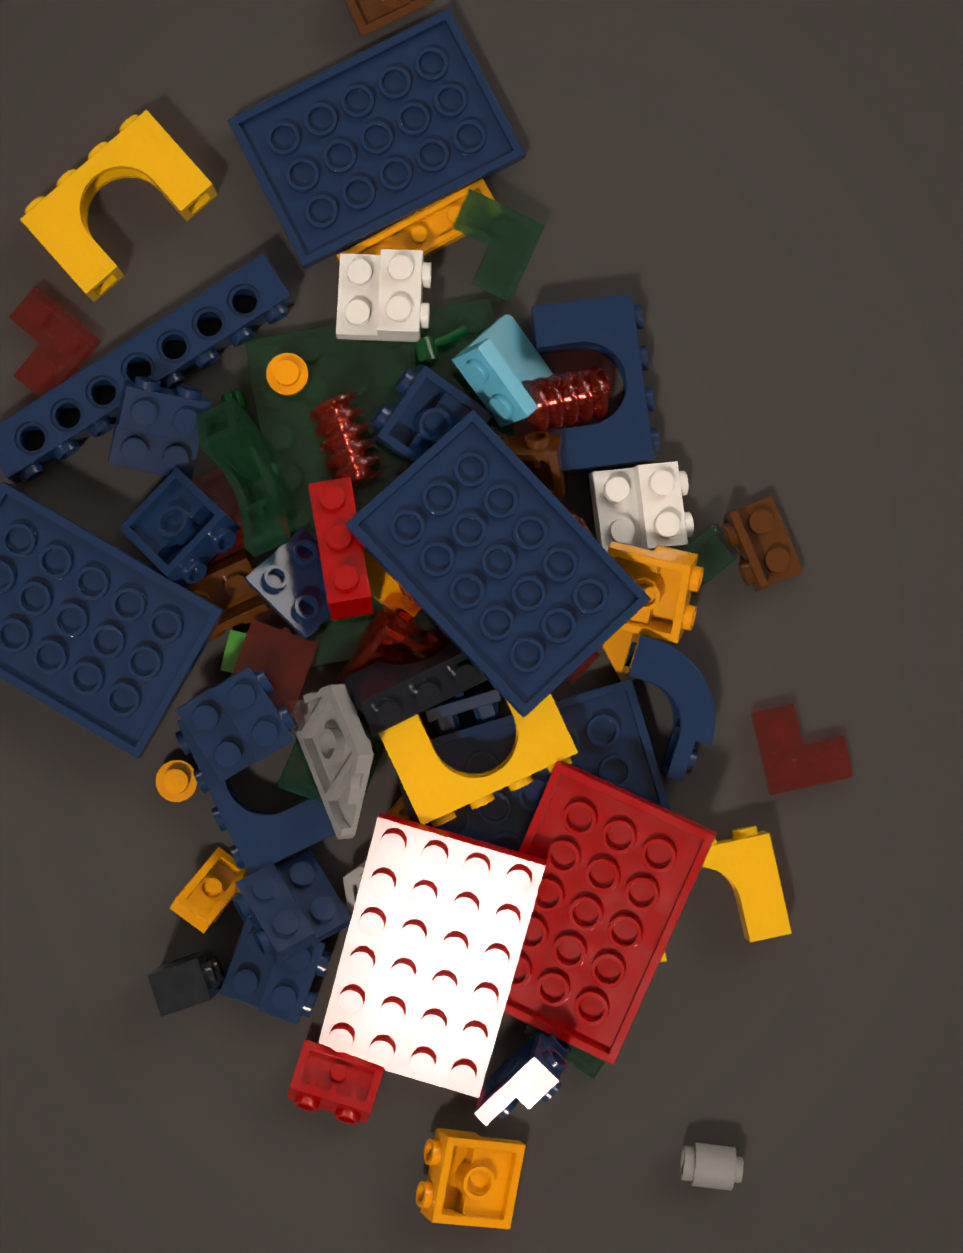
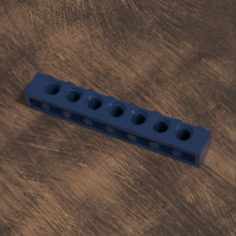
M261 254L1 422L0 468L6 478L15 483L20 481L24 484L29 483L45 472L43 466L56 458L62 461L75 454L80 449L78 444L91 435L94 438H98L112 430L115 426L113 421L116 420L124 380L133 381L132 371L137 365L142 363L149 364L151 366V374L148 378L160 381V387L175 389L185 381L184 375L196 367L199 370H203L218 361L220 358L219 352L232 344L234 347H239L255 336L253 330L268 322L269 325H272L285 318L290 313L289 307L294 302L265 255ZM252 296L256 298L257 305L252 312L242 314L236 311V304L242 297ZM212 318L221 320L222 327L216 335L210 337L202 335L201 328L205 321ZM175 341L185 342L186 352L181 358H167V348L171 343ZM105 386L115 387L116 395L114 400L107 405H99L97 402L98 392ZM69 409H79L80 420L77 425L72 428H64L62 424L64 413ZM36 431H43L45 435L43 446L36 451H29L27 446L29 436Z

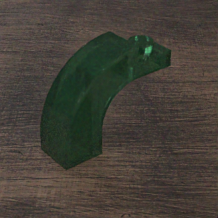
M233 398L196 415L200 448L220 467L236 495L241 512L246 550L256 557L291 541L288 519L295 516L291 496L270 446L250 416Z

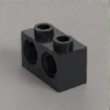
M209 948L161 964L147 975L161 1017L211 1000L221 990L220 982L225 980L222 964L218 956L211 957Z

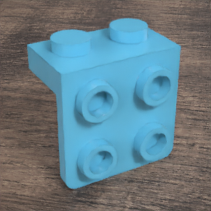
M504 315L497 319L452 359L453 363L488 411L492 413L493 418L501 428L529 417L538 408L534 399L554 380L553 373L511 315Z

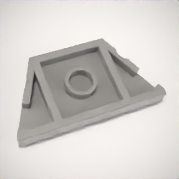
M345 684L328 685L320 688L318 692L303 695L304 699L287 702L285 707L297 725L294 729L337 839H351L356 834L374 753L371 741L364 732L357 714V708L351 701Z

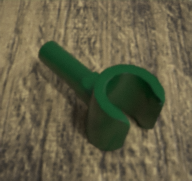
M463 324L443 335L436 337L427 336L419 339L413 350L417 365H427L439 361L437 348L468 334L466 325Z

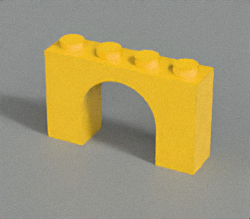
M147 110L139 116L135 114L126 119L119 128V134L108 143L104 141L95 146L88 155L89 160L77 170L70 169L58 179L57 187L46 197L39 196L26 207V214L20 218L23 224L93 302L98 300L125 276L95 242L89 230V207L94 196L102 187L121 178H137L147 181L164 195L186 221H189L218 195L210 180Z
M551 693L524 718L506 700L515 721L516 736L514 745L509 755L501 764L482 773H465L446 764L435 750L419 714L380 732V738L420 823L425 825L431 822L433 827H438L456 817L454 811L470 804L472 809L479 808L495 799L493 792L506 786L509 787L510 791L520 789L534 781L532 774L545 768L548 769L549 773H552L557 761L572 764L570 757L577 754L578 751Z
M753 825L732 830V838L717 841L715 837L703 867L720 872L732 886L744 938L751 943L792 934L770 833L765 831L758 832L757 826ZM665 952L660 963L667 961Z

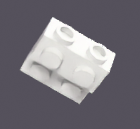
M381 249V255L340 253L336 321L337 339L418 342L421 339V328H429L430 303H423V288H431L432 263L424 262L422 250Z
M678 461L637 465L633 468L593 471L588 474L596 539L606 551L612 541L648 550H654L657 545L673 549L688 545L687 537L693 535L694 523L691 513L684 512L682 496L687 495L689 484L686 472L679 471Z

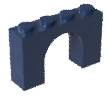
M632 293L532 306V330L535 349L539 355L572 350L595 351L607 357L616 366L623 382L622 403L618 410L608 419L593 425L548 431L549 434H561L563 443L560 456L563 476L651 464L654 460V453L660 452V441L657 427L650 428L648 412L654 411V397L652 387H644L642 371L649 370L646 346H639L637 330L643 329V318L640 304L633 305Z
M268 677L275 689L269 696L278 709L285 705V702L274 679ZM181 719L177 721L180 731L175 733L177 741L185 755L192 753L198 766V769L193 771L195 779L203 793L208 791L211 793L216 807L211 809L213 817L221 831L228 829L234 845L230 846L229 849L240 870L246 867L250 875L271 863H276L335 834L320 794L290 809L277 813L260 812L244 804L233 790L230 778L222 783L219 781Z

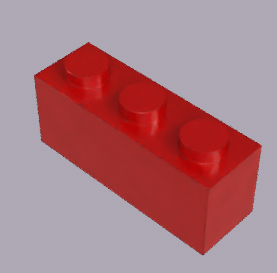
M351 477L310 483L308 486L331 619L338 620L373 614L374 610L363 546L345 528V524L357 514Z

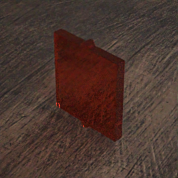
M252 620L232 675L249 664L254 672L262 668L275 691L268 695L276 708L285 705L289 713L293 714L319 644L291 634L290 629L287 627L280 630Z

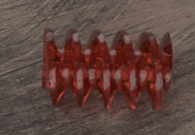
M594 366L590 369L582 368L576 372L568 371L562 375L553 374L547 378L538 377L533 381L524 380L521 382L538 406L529 417L524 418L531 422L536 431H545L548 429V426L557 429L562 427L563 422L571 426L576 424L577 420L585 423L590 421L592 417L597 420L602 419L608 412L610 383L605 370L601 366Z
M355 391L331 397L318 404L309 413L310 421L321 423L314 430L315 436L320 439H326L319 447L320 452L332 455L325 461L326 469L337 471L330 477V480L351 477L352 486L371 481L384 473V471L370 470V466L379 460V456L365 455L364 451L372 446L374 441L373 439H360L359 437L369 426L368 423L354 422V419L364 412L362 407H349L348 403L358 397V393Z

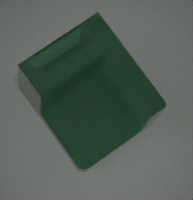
M712 525L681 549L682 551L698 554L696 566L704 568L701 587L736 561L717 537L716 533L719 531L715 525Z

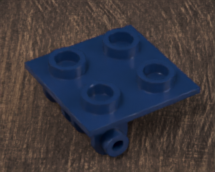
M303 527L244 579L304 639L312 637L320 629V625L331 616L327 602L318 542Z

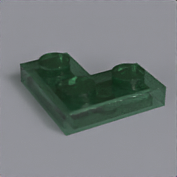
M468 189L451 228L488 246L471 285L507 302H511L545 225Z

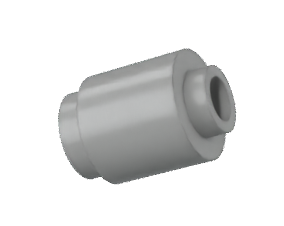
M694 1142L693 1146L684 1145L680 1159V1180L690 1181V1186L732 1191L734 1182L741 1183L743 1157L736 1155L735 1147Z

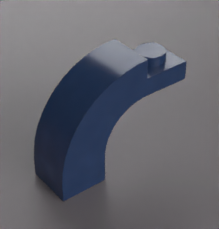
M633 633L621 673L655 685L668 699L673 714V727L659 771L666 777L683 782L685 773L690 774L696 763L697 750L693 749L695 741L712 746L715 731V709L710 689L698 668L679 650L661 641Z

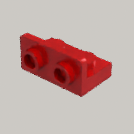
M305 1039L289 1086L287 1098L294 1100V1105L305 1111L318 1112V1109L335 1113L334 1118L346 1124L358 1125L359 1121L368 1123L385 1067L345 1052H336L331 1047Z

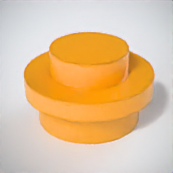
M282 353L275 356L269 362L266 378L270 387L275 392L290 396L303 390L308 382L309 372L306 363L298 355Z
M172 760L165 763L156 775V787L160 795L171 802H181L189 799L198 787L193 773L195 768L183 760Z

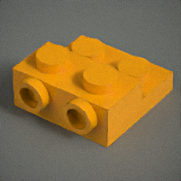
M612 541L608 546L607 552L651 598L619 630L678 644L684 631H691L695 622L697 606L689 605L692 591L699 592L704 573L703 567L696 566L698 554L657 545L654 550H648Z
M436 1128L434 1139L429 1138L424 1147V1161L426 1165H429L426 1181H420L416 1189V1204L421 1208L420 1213L432 1223L510 1229L526 1145L519 1140L482 1137L470 1131Z

